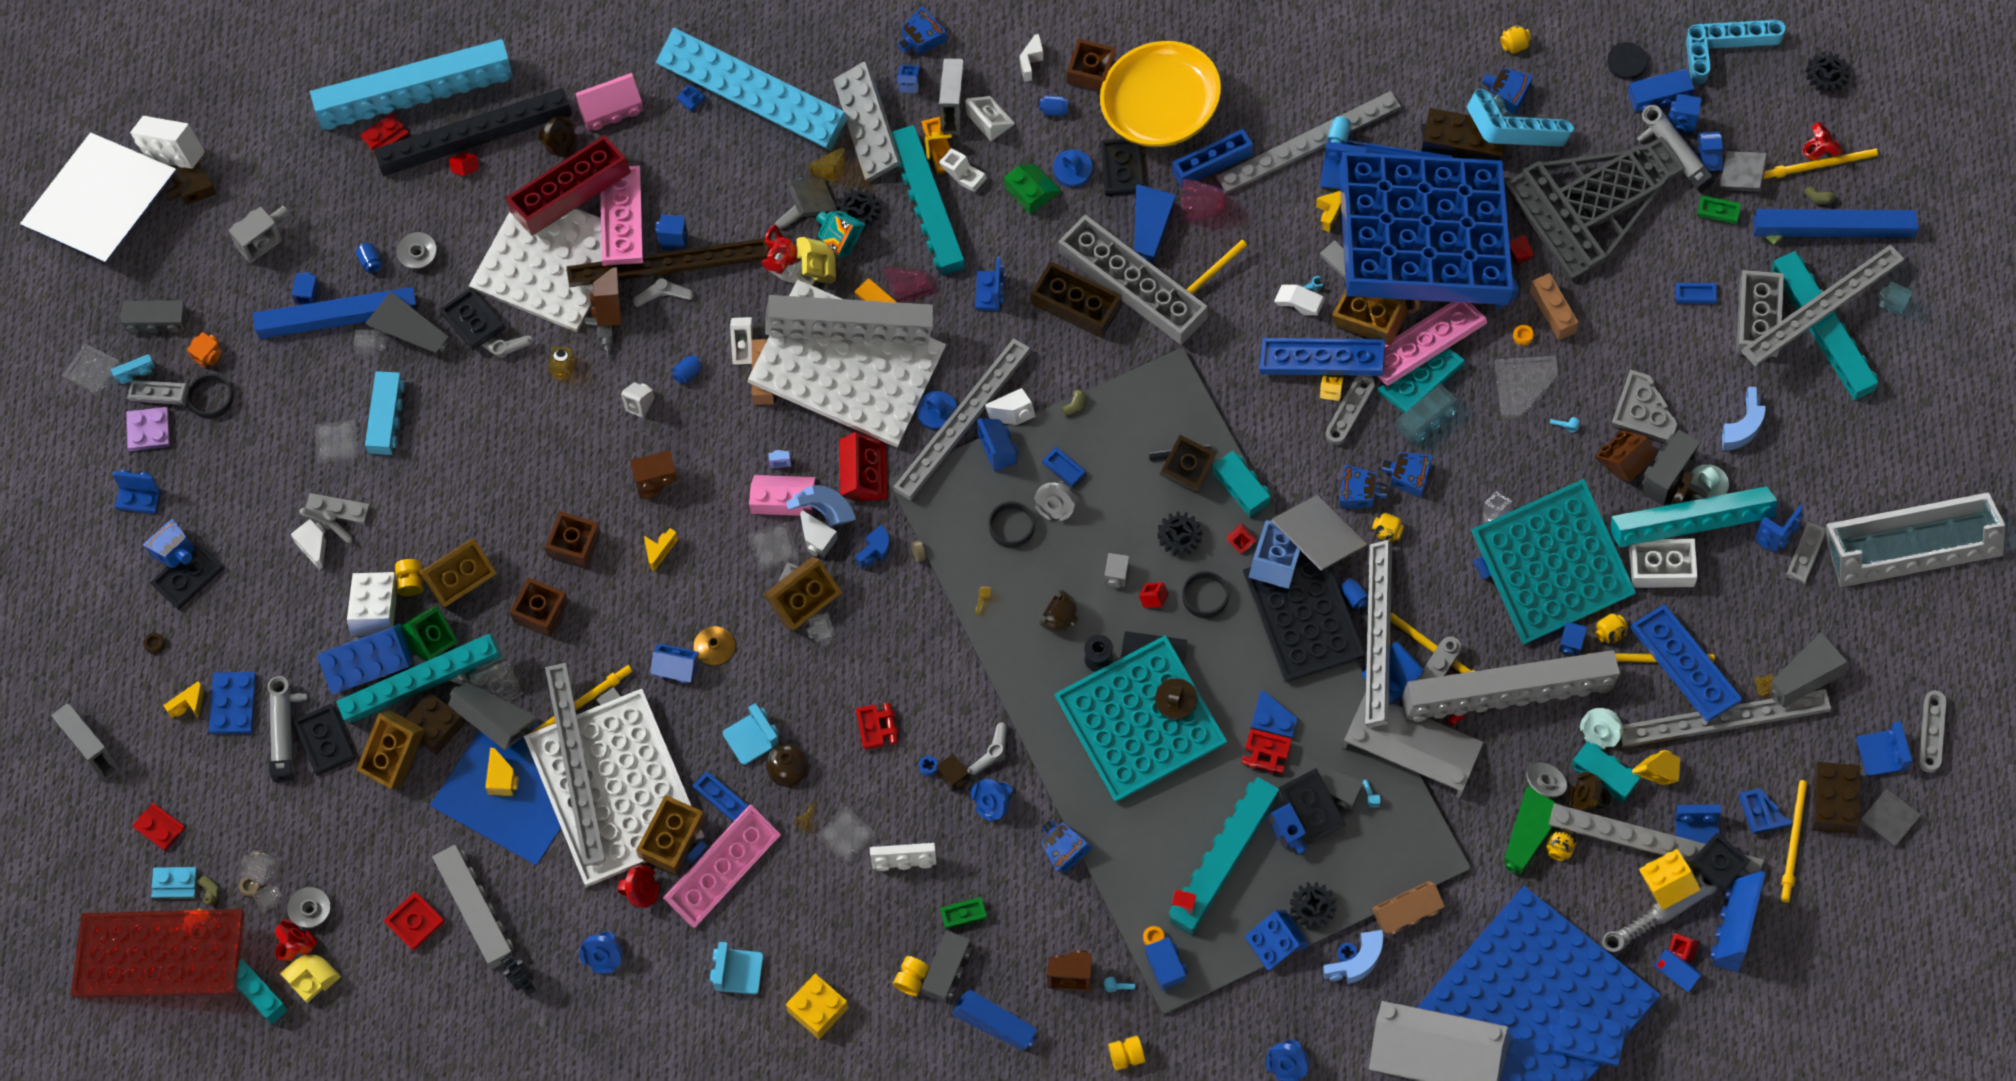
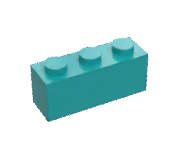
M1232 451L1213 464V474L1248 517L1251 518L1270 505L1271 494L1266 486H1261L1258 482L1257 475L1252 470L1249 471L1247 469L1244 459Z
M1589 741L1586 742L1575 756L1571 765L1580 774L1591 772L1599 776L1602 788L1606 789L1611 796L1623 804L1638 786L1640 780L1638 775L1632 773L1631 768H1625L1616 757L1608 756L1599 745L1591 744Z
M242 959L225 973L235 987L270 1025L287 1012L284 1004Z

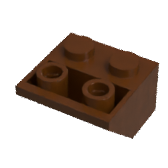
M1622 430L1615 435L1612 441L1600 449L1595 458L1618 479L1630 482L1656 458L1657 453L1648 437Z

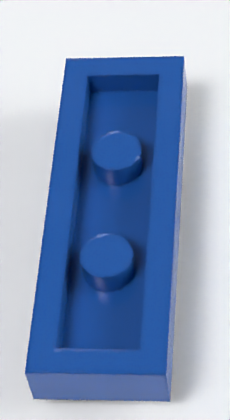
M708 771L692 786L696 792L732 822L748 807L745 802Z

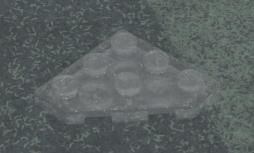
M1556 356L1494 360L1500 418H1521L1558 378Z

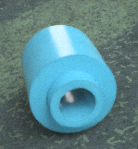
M1336 117L1332 121L1327 140L1329 142L1347 144L1351 130V121L1345 117Z

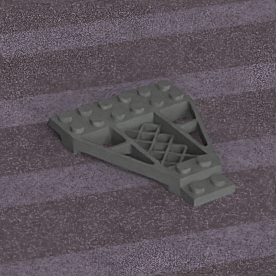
M1660 137L1646 146L1634 147L1628 151L1542 163L1539 160L1523 169L1521 174L1505 182L1504 187L1566 276L1572 281L1603 264L1666 184V181L1683 172L1685 167L1665 139ZM1609 161L1586 175L1577 166ZM1620 165L1630 166L1631 174L1620 172ZM1570 166L1578 179L1559 189L1546 169ZM1604 174L1615 176L1614 183L1602 181ZM1618 177L1629 179L1628 187L1616 184ZM1632 180L1641 182L1643 184L1642 190L1632 188ZM1587 183L1599 185L1597 193L1586 190ZM1601 186L1612 188L1611 196L1601 194ZM1615 189L1626 192L1625 199L1614 197ZM1570 192L1581 194V201L1569 200ZM1629 193L1637 194L1628 199ZM1584 195L1596 198L1595 204L1583 203ZM1598 199L1610 201L1609 207L1597 206ZM1612 202L1619 203V205L1611 209ZM1644 202L1628 225L1622 229L1614 217L1638 203ZM1572 206L1579 207L1578 214ZM1581 208L1592 210V218L1581 216ZM1596 211L1603 213L1600 216L1594 218ZM1604 222H1609L1619 236L1607 252L1604 253L1590 233V230Z

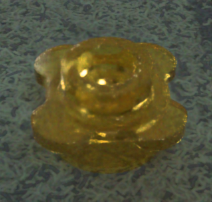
M1767 674L1765 677H1755L1754 684H1756L1759 696L1770 694L1771 683L1774 679L1772 674Z

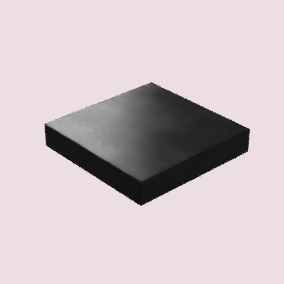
M1717 832L1689 864L1723 892L1746 867L1750 859Z

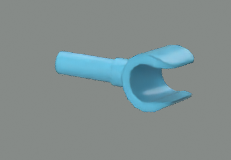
M1313 277L1311 283L1303 286V288L1315 292L1320 291L1323 284L1317 285L1315 283L1319 282L1321 277Z
M1574 417L1569 422L1550 419V424L1562 426L1571 433H1575L1580 427V421Z
M1364 780L1363 784L1368 795V806L1371 808L1380 807V795H1373L1368 780Z
M1115 977L1106 978L1104 981V987L1107 992H1114L1118 989L1135 990V984H1116Z

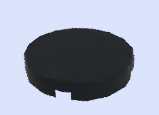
M1618 43L1608 53L1607 66L1609 71L1619 79H1636L1646 69L1647 56L1645 51L1635 43Z

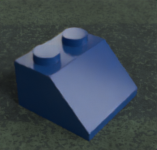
M978 419L979 439L993 471L1017 463L1016 455L1019 452L1016 444H1011L1009 439L1011 433L1008 426H1003L1002 421L999 419Z

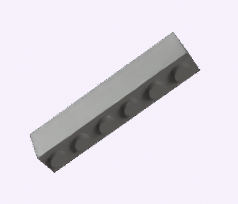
M453 845L433 855L434 862L490 969L501 965L500 959L507 954L514 958L511 951L515 949L509 938L504 939L502 933L505 930L500 920L495 922L492 915L496 913L491 903H485L483 897L486 894L482 886H477L474 882L477 876L472 867L467 868L465 862L468 859L462 849L458 851L456 845Z

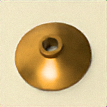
M708 627L702 630L695 638L694 651L699 652L698 659L702 663L710 666L721 665L733 656L735 640L732 634L722 627ZM712 641L718 642L715 646H711L710 643Z

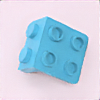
M756 703L748 707L749 716L723 731V737L742 765H747L779 746L778 730L773 724L769 725L767 713L763 708L759 709Z
M719 942L718 949H714L713 961L716 962L715 969H711L710 982H713L715 991L757 994L759 992L763 954L761 952L729 949L728 943Z

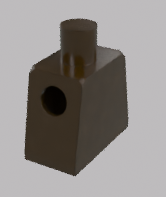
M199 161L193 169L186 167L177 169L171 177L174 186L164 190L169 201L181 196L186 205L216 194L213 184Z

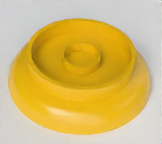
M1158 41L1144 44L1124 54L1108 71L1100 92L1101 109L1111 128L1119 136L1131 143L1147 147L1175 145L1196 135L1212 119L1220 100V78L1215 65L1209 57L1191 45L1175 41Z

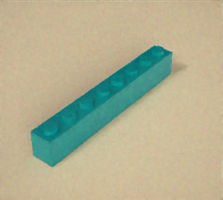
M914 125L891 132L901 161L898 168L903 169L904 173L901 174L903 183L910 188L908 196L911 202H915L914 212L916 218H921L922 224H920L922 234L928 237L929 241H926L929 253L933 252L935 258H932L935 269H939L941 275L965 269L962 253Z
M1795 251L1773 261L1771 270L1773 273H1784L1783 289L1796 310L1824 292L1818 288L1813 274L1807 271L1803 258L1801 256L1798 257ZM1836 311L1809 328L1854 401L1876 390L1878 385L1876 373L1868 367L1866 357L1859 353L1855 340L1847 334L1846 326L1843 322L1839 321Z
M1766 486L1611 516L1610 533L1619 547L1763 520L1764 517L1768 519L1776 517L1777 499Z
M487 634L336 702L343 720L353 723L499 659L503 655L496 637Z
M1259 777L1255 779L1254 783L1250 781L1245 789L1247 794L1244 799H1239L1234 807V815L1232 817L1228 816L1223 825L1224 831L1222 834L1218 833L1213 840L1212 845L1214 847L1211 852L1207 851L1204 854L1201 868L1195 869L1190 878L1192 880L1189 887L1185 886L1182 890L1196 895L1193 915L1191 916L1185 909L1175 905L1169 911L1170 924L1193 936L1279 797V789Z

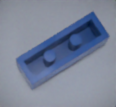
M1687 69L1632 82L1628 88V95L1635 113L1643 112L1649 105L1662 108L1671 105L1672 101H1676L1677 94L1693 96L1694 86Z

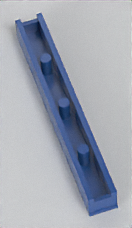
M1756 209V217H1753V237L1901 238L1915 237L1919 229L1916 210Z
M409 287L253 313L254 329L259 339L367 322L390 292H393L417 311L414 288Z

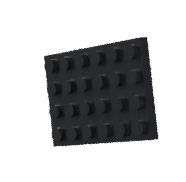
M1300 551L1289 589L1250 578L1251 567L1243 569V575L1285 683L1365 658L1363 648L1330 566L1321 571Z

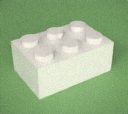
M142 116L130 132L143 155L166 165L170 164L193 169L205 152L187 123Z
M1661 539L1630 545V575L1634 588L1695 587L1697 580L1695 539Z
M394 572L353 573L347 615L350 636H367L394 625L397 599Z

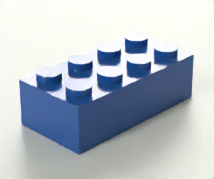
M400 624L333 647L317 655L331 694L405 669L414 664Z

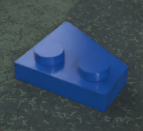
M1261 690L1251 729L1292 739L1297 717L1265 691Z
M1761 789L1741 792L1738 795L1752 835L1792 825V821L1789 818L1786 819L1778 811L1779 807L1770 801Z

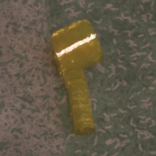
M990 587L979 588V599L974 614L980 615L984 598L990 599Z
M814 803L810 804L803 816L795 819L796 827L803 820L805 824L802 829L808 828L809 822L807 820L816 806Z

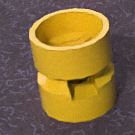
M404 559L396 562L397 594L414 596L424 591L423 579L419 573L422 570L421 561Z
M906 956L901 965L903 972L897 973L892 984L895 988L908 995L918 996L923 986L921 981L926 979L930 966L917 958Z
M1138 1036L1126 1038L1125 1043L1116 1041L1108 1044L1115 1071L1128 1068L1130 1063L1133 1066L1145 1063L1143 1049Z

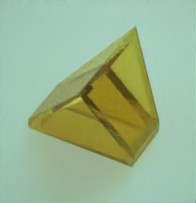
M842 147L808 164L809 175L814 178H823L826 181L838 183L846 160L844 148Z

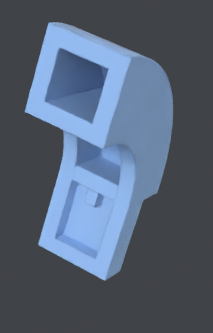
M1748 387L1746 416L1737 423L1724 424L1722 430V451L1734 450L1746 445L1760 430L1765 415V406H1760V395H1757V387Z
M810 486L801 490V493L794 494V499L786 502L788 510L805 506L818 509L824 515L829 527L856 520L854 512L846 499L835 490L826 486Z
M1382 930L1361 933V950L1353 959L1323 965L1324 980L1338 981L1343 976H1346L1347 984H1350L1367 976L1375 968L1381 955L1383 945Z

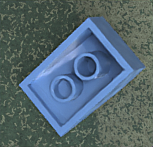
M1265 521L1252 561L1249 577L1289 589L1301 550L1272 521Z

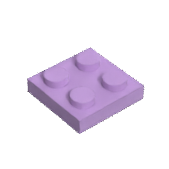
M167 407L126 411L127 445L129 451L170 447L169 410Z

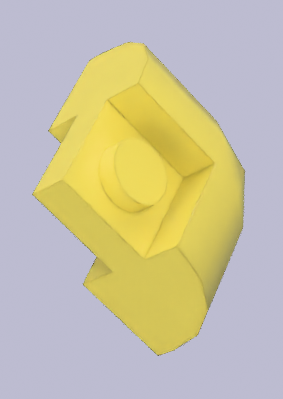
M797 238V258L802 259V275L814 277V281L834 283L836 281V258L830 246L815 239Z
M303 955L280 973V976L306 1003L320 991L327 990L341 977L325 959L318 955Z

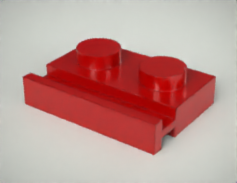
M393 113L360 134L362 140L373 152V149L404 140L410 136L409 132Z
M151 803L148 810L143 812L132 827L166 852L179 837V834L185 830V827L154 803Z

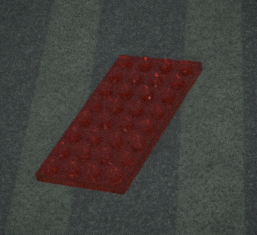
M243 909L81 913L71 996L73 998L235 995L245 911Z

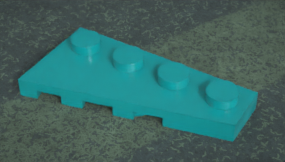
M1448 349L1391 385L1380 386L1377 388L1378 392L1408 416L1463 367L1465 360L1451 349Z

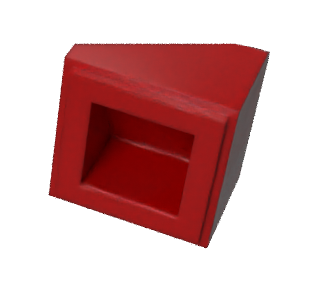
M462 152L449 159L452 173L466 176L479 169L476 155Z
M1525 235L1509 242L1510 256L1516 265L1534 257Z
M1241 523L1227 535V541L1240 554H1243L1256 542V536Z
M1146 583L1139 594V599L1144 608L1163 606L1169 595L1165 583Z
M1176 889L1172 905L1182 907L1192 916L1196 904V895Z
M1674 933L1669 950L1683 960L1692 962L1699 941Z

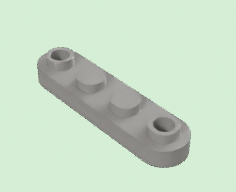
M1357 376L1326 429V440L1330 444L1340 445L1346 440L1374 390L1375 382L1372 376ZM1366 384L1368 387L1361 388V385ZM1337 433L1339 437L1334 438L1332 435Z
M1446 637L1441 641L1424 667V673L1418 680L1446 676L1461 653V644L1457 638ZM1448 644L1454 645V648L1451 650L1446 647Z
M1930 691L1925 696L1923 702L1919 766L1928 773L1937 771L1942 761L1946 697L1940 691ZM1931 701H1936L1938 705L1933 706ZM1926 760H1931L1933 765H1928Z

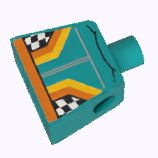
M822 211L816 218L822 225L818 232V237L830 246L836 257L849 256L865 224L842 211H831L828 214Z

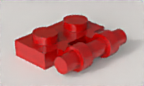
M884 703L882 705L884 711L877 712L876 704L855 708L863 750L884 746L883 738L886 737L889 738L891 745L899 743L897 737L899 731L895 727L894 718L896 716L894 710H892L891 703ZM886 720L887 728L881 729L879 721Z
M1250 729L1245 751L1252 752V757L1243 756L1241 764L1248 765L1251 769L1260 768L1268 770V773L1271 774L1275 772L1283 774L1285 766L1277 764L1278 759L1287 760L1292 739ZM1259 754L1271 757L1270 762L1259 760Z

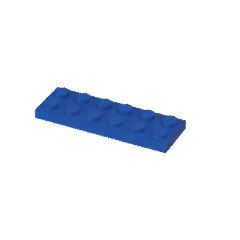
M1262 338L1259 371L1260 374L1383 376L1385 339Z
M1665 604L1631 624L1630 629L1707 723L1741 703L1742 698Z

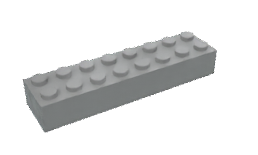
M1084 215L1058 241L1059 253L1102 286L1121 294L1123 302L1180 345L1208 318L1207 305L1087 215Z
M769 295L766 308L765 335L772 337L791 336L795 339L810 337L814 340L827 338L834 341L844 339L854 342H893L897 345L912 343L916 346L928 344L931 335L933 305Z

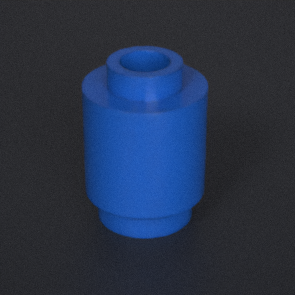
M1044 95V99H1040L1039 111H1043V115H1067L1068 99H1064L1063 96Z
M367 242L360 244L356 250V255L363 269L368 273L379 271L382 267V260L374 244Z
M687 356L672 369V376L679 384L681 382L686 384L700 373L703 365L696 356Z
M1351 578L1339 587L1341 595L1353 610L1357 608L1361 610L1367 606L1368 594L1357 581Z

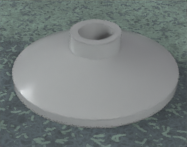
M414 232L400 240L396 253L398 260L405 267L421 269L428 266L434 260L437 247L435 241L429 235L422 232ZM416 252H421L420 255H414Z
M1539 762L1532 764L1527 770V780L1530 786L1539 794L1549 798H1556L1562 796L1566 791V779L1556 767Z
M306 887L300 889L291 896L288 902V916L293 923L301 928L317 927L327 919L330 913L329 898L318 888ZM308 908H314L312 913L306 912Z

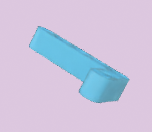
M1779 20L1692 25L1688 30L1686 38L1691 80L1696 84H1703L1707 81L1710 72L1708 49L1777 45L1783 40L1785 24Z
M1484 89L1475 90L1467 105V109L1482 137L1490 143L1561 147L1566 144L1574 130L1570 122L1562 119L1503 117L1490 93Z

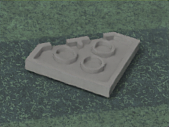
M1630 370L1611 426L1666 443L1671 434L1674 435L1677 422L1668 411V406L1661 394L1656 390L1652 378L1649 375Z

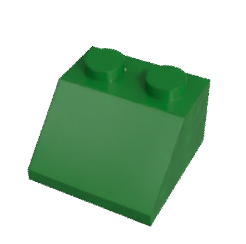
M1035 163L1019 165L1004 177V188L1030 215L1061 192Z
M439 606L420 613L401 626L409 650L426 661L433 659L458 642Z

